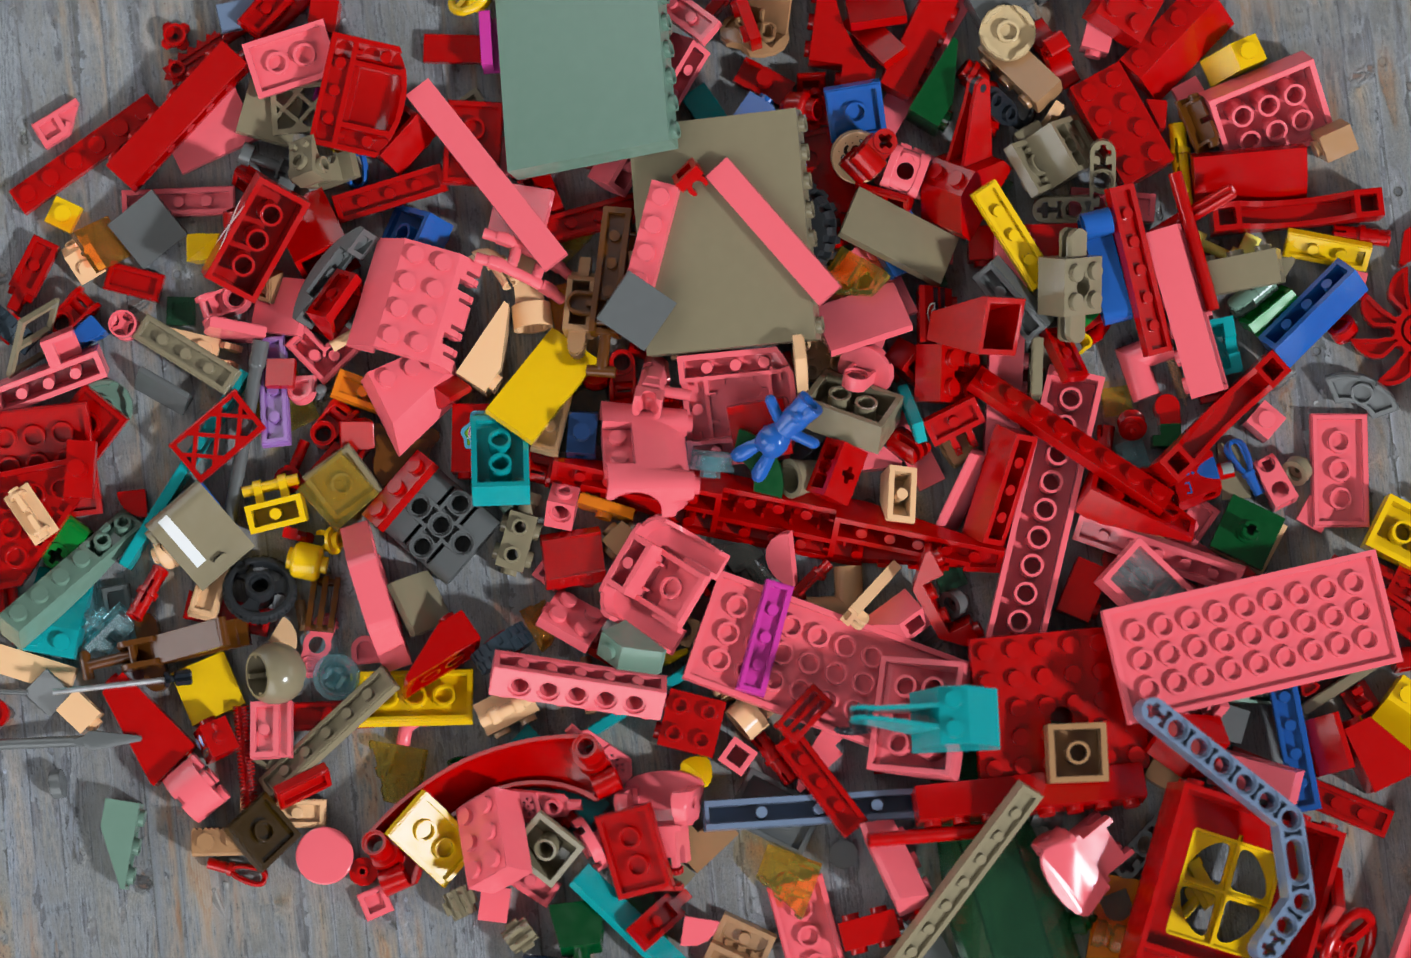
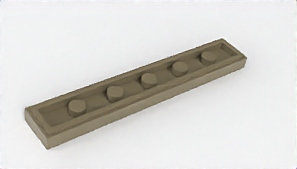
M381 665L294 746V758L279 759L258 779L263 790L268 793L275 803L273 786L320 763L400 689L389 670Z

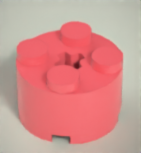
M193 753L167 775L163 783L173 798L178 799L183 805L184 811L197 823H200L230 799L231 795L221 784L217 785L220 781L218 776L211 768L204 770L203 767L205 765Z

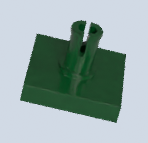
M1233 494L1208 547L1261 571L1286 518Z

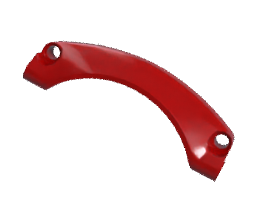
M588 733L549 735L523 739L475 753L448 766L424 781L397 802L362 838V849L370 856L373 866L379 871L377 877L385 895L389 897L417 884L421 878L423 869L398 847L385 832L422 789L429 793L456 820L457 808L492 787L507 790L509 788H551L578 794L588 800L597 802L624 789L617 770L612 765L601 744L593 735ZM594 745L591 753L583 755L585 747ZM379 841H383L382 847L378 851H373L374 845Z

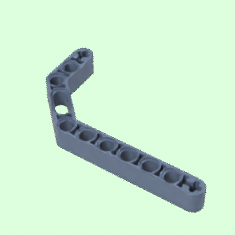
M1151 697L1137 701L1133 707V715L1142 726L1270 826L1280 898L1250 939L1247 951L1251 958H1280L1315 907V893L1305 823L1301 810L1163 700ZM1147 706H1152L1151 712L1155 716H1147L1149 710L1146 708ZM1171 721L1178 728L1177 734L1174 737L1168 732V725ZM1194 739L1200 744V751L1197 755L1191 751V743ZM1217 757L1223 763V768L1219 773L1216 772L1213 766L1214 760ZM1240 775L1246 782L1242 791L1236 785V780ZM1263 793L1268 798V804L1265 808H1262L1259 804L1260 795ZM1285 811L1291 817L1290 824L1287 827L1282 822V815ZM1289 841L1294 843L1298 876L1295 880L1290 877L1286 845ZM1297 894L1303 900L1302 906L1299 909L1294 906V898ZM1280 918H1283L1286 923V928L1282 933L1277 929V922ZM1262 944H1266L1265 949L1268 951L1267 954H1263L1264 949L1261 947Z

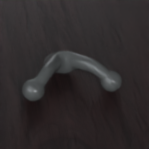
M302 367L299 370V375H313L307 367ZM317 379L314 404H319V401H323L327 392V387L319 384Z

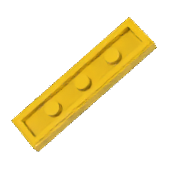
M992 179L970 194V197L1029 291L1033 292L1038 288V257H1043V254L996 179Z

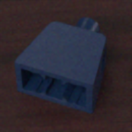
M570 410L566 447L567 458L596 460L599 412Z

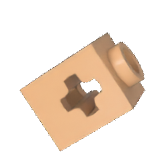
M83 692L71 693L56 709L80 734L84 735L88 731L97 730L103 723L101 718L105 714Z

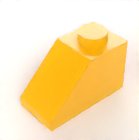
M1256 33L1225 46L1199 63L1212 88L1262 66L1267 57Z

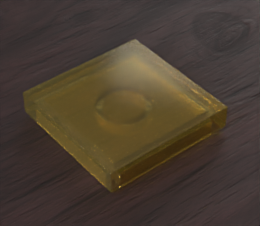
M341 450L297 489L335 531L339 530L379 494V491Z

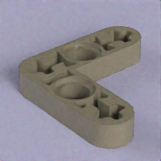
M1101 138L1094 141L1090 146L1089 195L1039 196L1032 205L1034 217L1044 223H1077L1079 215L1069 216L1065 211L1066 205L1071 201L1081 204L1082 210L1080 214L1094 211V207L1100 205L1099 195L1093 197V193L1105 194L1104 189L1116 187V151L1113 143L1108 139ZM1100 145H1105L1107 150H1111V153L1105 156V165L1111 164V168L1098 167L1094 169V164L1100 165L1099 155L1094 154L1095 150H1100ZM1099 173H1106L1111 178L1110 184L1105 188H1099L1094 183V179ZM1056 201H1062L1060 207L1061 217H1056L1057 210L1048 211V216H1042V212L1037 211V207H1042V202H1048L1049 207H1057Z

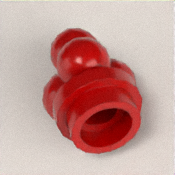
M968 58L960 66L955 77L966 88L967 81L971 76L977 75L990 81L991 74L977 60L972 61ZM993 80L990 81V86H995L999 88L997 82Z

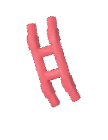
M488 228L484 229L482 239L495 242L508 249L511 248L507 260L498 256L477 252L474 263L486 266L500 273H505L537 289L538 292L551 298L558 305L565 302V295L553 283L545 279L542 280L544 270L520 240L503 231L498 232ZM521 254L535 260L532 274L517 267ZM562 260L550 269L555 274L558 273L565 280L573 272Z

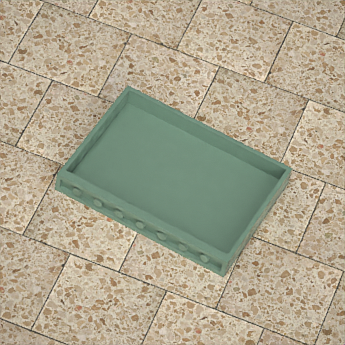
M495 0L506 163L509 174L517 180L679 149L678 138L681 137V129L676 121L675 112L679 110V103L673 88V84H676L677 79L671 63V58L674 57V47L669 39L672 21L667 13V4L670 3V0Z

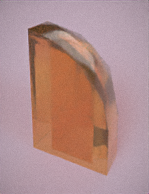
M541 600L534 606L530 605L519 611L542 653L552 645L555 636L535 625L542 614L543 607L547 603L546 600Z

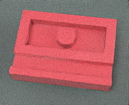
M292 700L283 704H267L261 701L250 702L251 760L294 758V702Z

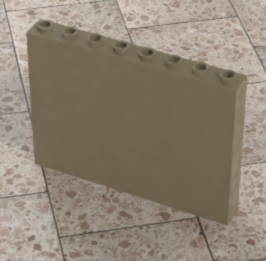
M790 108L677 121L681 129V137L678 138L679 149L630 158L637 233L652 179L675 185L671 176L691 157L700 164L706 177L728 157L814 254L813 247H817V234L815 229L812 230L811 218L815 217V208L813 201H809L808 190L812 189V176L810 172H807L806 161L810 160V150L808 143H804L803 132H807V119L805 114L802 115L801 110ZM707 179L709 183L707 186L701 181L694 182L692 187L697 191L696 196H692L688 190L683 193L680 191L655 289L677 304L647 346V356L661 357L793 343L792 335L802 334L805 342L821 340V333L825 332V323L823 316H819L818 304Z

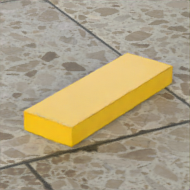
M1288 227L1282 256L1325 265H1331L1339 258L1357 271L1366 272L1373 243Z

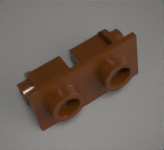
M1196 92L1189 95L1186 99L1174 102L1179 118L1183 121L1189 135V141L1194 147L1196 154L1215 149L1214 147L1220 145L1218 139L1221 137L1213 120L1204 123L1202 119L1210 115L1203 96L1200 97L1199 93Z

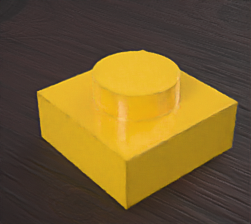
M56 196L44 221L64 232L72 234L84 209Z

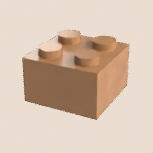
M1106 722L1047 724L1044 726L1046 784L1109 781Z

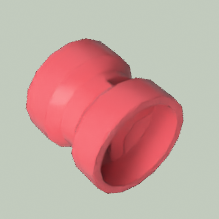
M123 309L112 313L108 321L111 333L119 340L126 342L134 340L132 336L140 325L136 316Z

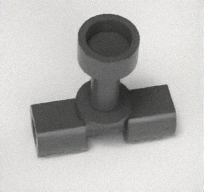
M247 142L244 143L237 163L248 167L252 162L275 172L274 178L279 179V184L294 191L297 184H293L288 176L289 156L288 158L282 157L280 161L255 152V145Z

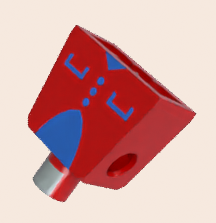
M1208 450L1200 462L1179 483L1170 487L1175 492L1173 495L1175 505L1184 511L1220 496L1222 489L1221 480L1235 477L1232 461L1216 464L1213 452Z

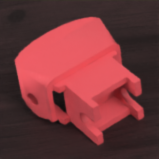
M658 770L642 773L628 780L624 789L614 794V811L651 801L667 858H671L672 868H678L681 866V863L691 861L688 826L694 825V822L700 819L705 784L701 778L683 771Z
M1095 810L1069 831L1066 828L1056 826L1053 830L1037 836L1031 844L1033 851L1040 857V865L1044 877L1053 893L1068 909L1083 917L1090 916L1105 893L1110 889L1108 885L1110 878L1108 875L1135 853L1128 846L1123 848L1121 843L1115 841L1106 829V827L1114 822L1112 818L1107 815L1101 817V814Z

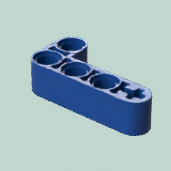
M1109 207L1081 213L1077 218L1078 228L1084 229L1087 232V254L1102 256L1103 274L1100 316L1103 325L1107 326L1132 320V308L1113 238L1115 228Z

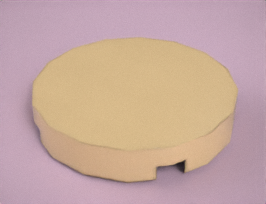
M998 5L989 10L981 21L979 29L980 43L986 53L997 60L1005 62L1018 60L1025 56L1034 44L1036 35L1035 22L1030 14L1020 6Z

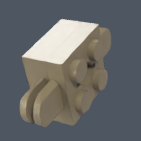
M1066 227L1060 231L1059 255L1038 257L1037 314L1058 317L1057 338L1063 342L1080 343L1085 338V315L1101 313L1102 256L1087 254V232L1081 228Z

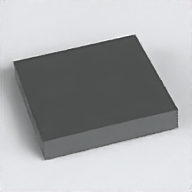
M153 189L108 224V227L143 269L188 234Z
M628 270L596 319L645 351L677 303Z

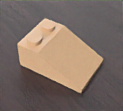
M505 301L456 371L459 378L486 398H489L491 393L496 395L505 382L502 379L512 315L510 306Z

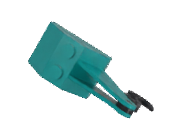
M972 685L937 686L909 693L910 704L850 706V715L848 716L849 727L836 726L834 728L836 733L842 735L871 733V728L874 727L909 734L912 740V754L1000 750L997 689ZM910 713L911 720L874 716L873 714Z

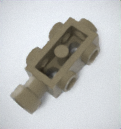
M530 492V505H518L517 511L510 510L509 516L503 515L499 531L504 532L501 543H495L492 553V559H496L495 565L501 567L500 573L516 577L517 572L524 573L525 568H531L535 553L531 552L530 548L533 540L538 542L543 526L538 524L539 518L533 515L536 506L540 505L542 495ZM518 522H523L526 525V529L522 533H518L515 530V525ZM514 549L518 552V557L515 560L508 559L507 553L509 550Z

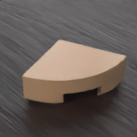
M1056 100L1041 125L1044 127L1048 123L1058 120L1065 108L1064 104Z
M282 617L268 641L282 642L297 650L296 630L287 618Z

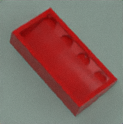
M1303 143L1190 154L1193 203L1225 184H1232L1237 192L1236 198L1231 201H1276L1307 198V147Z

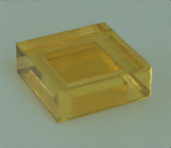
M1127 385L1102 390L1101 402L1104 418L1119 416L1123 411L1133 409Z

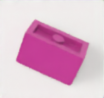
M490 10L478 11L483 73H500L497 19H491Z

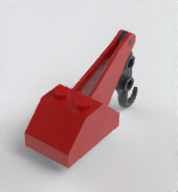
M977 75L971 76L967 81L963 103L949 151L934 157L921 184V218L952 235L971 241L983 220V216L971 199L970 194L992 179H996L999 186L1002 187L1012 169L1004 160L992 156L991 117L997 123L1012 126L1017 130L1034 122L1036 117V111L1031 107L1027 117L1022 120L1018 115L1016 104L1001 89L990 86L988 79Z

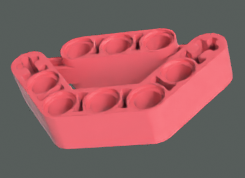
M365 520L340 528L349 572L369 635L382 666L386 667L390 672L412 665L413 662L403 635L404 631L396 604L387 587L389 582L381 557L377 553L369 521Z

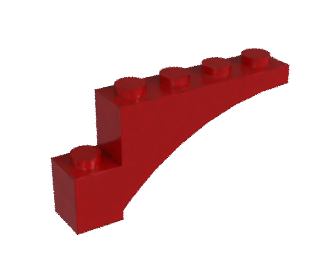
M811 0V3H816L815 14L809 13L807 30L812 31L811 41H805L803 56L809 58L808 67L841 71V73H835L834 86L875 79L876 68H870L854 46L842 21L837 0Z

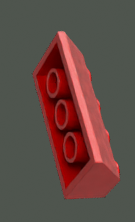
M1176 0L1148 29L1142 42L1132 46L1119 61L1129 79L1150 99L1162 100L1235 23L1219 0Z

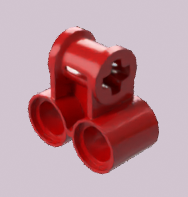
M883 128L869 134L858 147L850 150L838 165L858 185L862 184L866 179H873L887 164L885 160L897 147L895 133L890 129Z

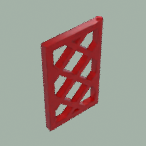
M233 389L169 443L168 446L202 484L267 427L242 399L238 391ZM234 397L239 403L238 414L222 413L223 406ZM217 417L215 434L199 432L200 425L207 419ZM222 417L237 419L236 435L220 434ZM243 419L253 420L258 426L247 436H241ZM187 436H194L192 453L182 452L177 446ZM199 437L214 438L213 455L197 453ZM220 439L235 440V446L225 455H218ZM197 458L212 459V466L201 475L196 469Z

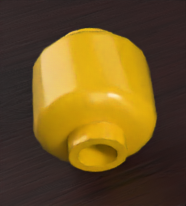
M298 542L294 547L290 546L285 568L289 569L290 575L293 578L316 581L321 573L326 574L329 557L324 556V548L321 545Z

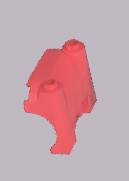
M601 401L599 420H602L601 447L604 479H608L606 500H613L627 493H644L659 501L662 508V517L676 516V513L684 508L688 501L694 499V494H699L700 477H695L694 471H689L685 440L687 432H692L693 429L692 415H688L687 409L662 407L660 418L655 419L653 418V412L650 410H641L639 415H633V404Z
M657 513L654 516L648 517L643 523L638 522L628 536L598 590L601 592V610L599 611L606 618L616 623L627 620L667 650L666 653L673 656L687 632L682 627L711 578L717 581L731 556L671 519L662 517L660 513Z

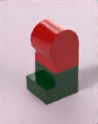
M1172 394L1161 395L1153 404L1152 410L1157 418L1158 435L1150 437V449H1167L1181 435L1180 404L1178 399Z

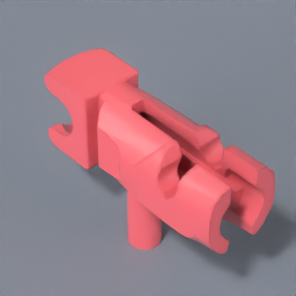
M646 356L644 359L643 369L641 370L633 399V415H639L641 410H650L653 412V418L659 419L664 397L690 401L692 390L669 386L671 381L669 362L662 356Z

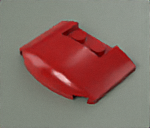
M332 32L310 135L314 134L316 145L376 158L380 154L379 152L390 142L398 128L406 101L407 73L400 55L402 53L400 46Z

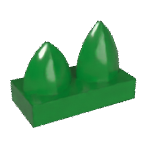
M1280 285L1275 293L1238 321L1245 330L1259 337L1274 322L1273 318H1278L1298 297L1291 288Z

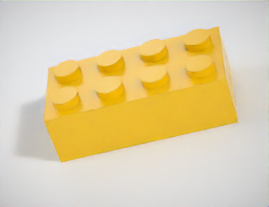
M1391 493L1386 495L1360 548L1366 551L1376 549L1378 557L1411 571V503Z

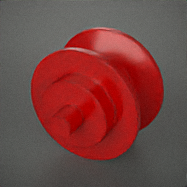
M1128 409L1118 416L1117 426L1122 438L1135 441L1145 435L1147 424L1142 412L1136 409Z

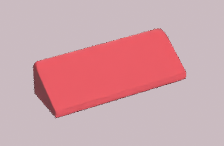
M977 448L970 451L935 523L936 525L954 531L959 529L971 504L987 453Z

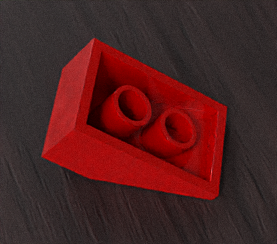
M462 610L455 614L449 612L440 618L439 624L434 629L404 679L402 695L405 699L470 660L471 654L479 648L481 637Z

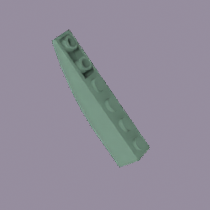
M125 509L119 511L0 613L1 634L19 649L23 650L71 608L104 575L127 549L142 523Z

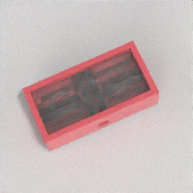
M1140 537L1130 541L1093 582L1118 607L1194 590Z

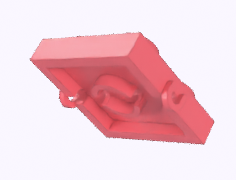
M558 590L551 601H547L543 607L542 614L535 625L585 654L593 641L597 643L601 636L600 631L608 618L597 607L589 605L574 594L565 590Z

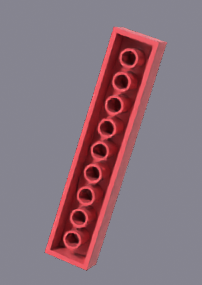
M1049 364L1046 368L1042 385V396L1039 403L1092 437L1105 377L1090 374L1084 381L1062 383L1054 366ZM1039 437L1008 532L1005 555L1001 571L998 575L984 637L1047 632L1085 467Z

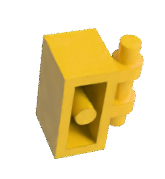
M286 473L279 474L275 479L263 482L259 479L252 481L251 485L241 487L244 498L255 496L256 504L244 507L251 535L310 520L304 493L294 495L290 493L289 487L300 484L297 473L287 476ZM280 490L281 498L266 501L264 493Z

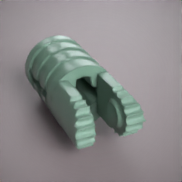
M1275 284L1236 292L1227 301L1230 314L1235 319L1244 317V315L1257 308L1260 303H1263L1278 290V286Z

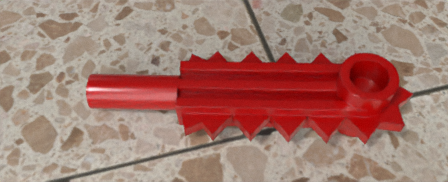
M214 30L211 35L206 34L205 42L197 40L196 48L187 46V54L178 52L177 60H168V65L162 68L166 73L165 80L172 81L174 86L180 82L183 83L190 68L194 65H200L206 58L205 54L214 44L218 45L221 41L229 46L230 43L247 33V31L241 30L221 35L220 32L217 33Z

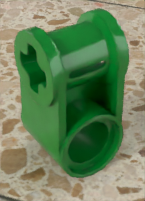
M71 515L44 554V563L48 567L54 568L60 563L55 561V558L52 556L54 552H61V557L63 559L66 558L94 534V531Z

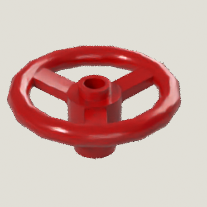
M1354 907L1344 913L1336 925L1329 931L1321 948L1316 946L1317 951L1320 952L1319 958H1354L1358 949L1356 942L1363 936H1365V941L1359 958H1371L1376 945L1378 930L1375 915L1366 907ZM1355 920H1364L1352 932H1343Z

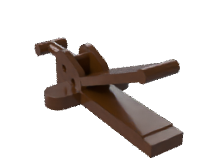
M603 206L593 292L573 291L566 299V305L572 314L590 316L588 331L591 337L598 338L600 336L596 365L587 364L586 376L616 377V367L608 366L611 337L621 339L622 336L596 319V317L628 271V251H633L637 232L631 231L632 208Z
M146 613L142 622H134L136 639L116 643L117 649L120 652L92 659L90 650L78 653L84 681L95 679V669L122 663V672L130 673L143 670L144 679L163 677V671L169 672L168 664L251 646L253 644L249 624L242 621V619L236 618L226 621L225 616L161 633L158 618L151 613ZM164 683L146 685L154 692H162L168 688H165Z

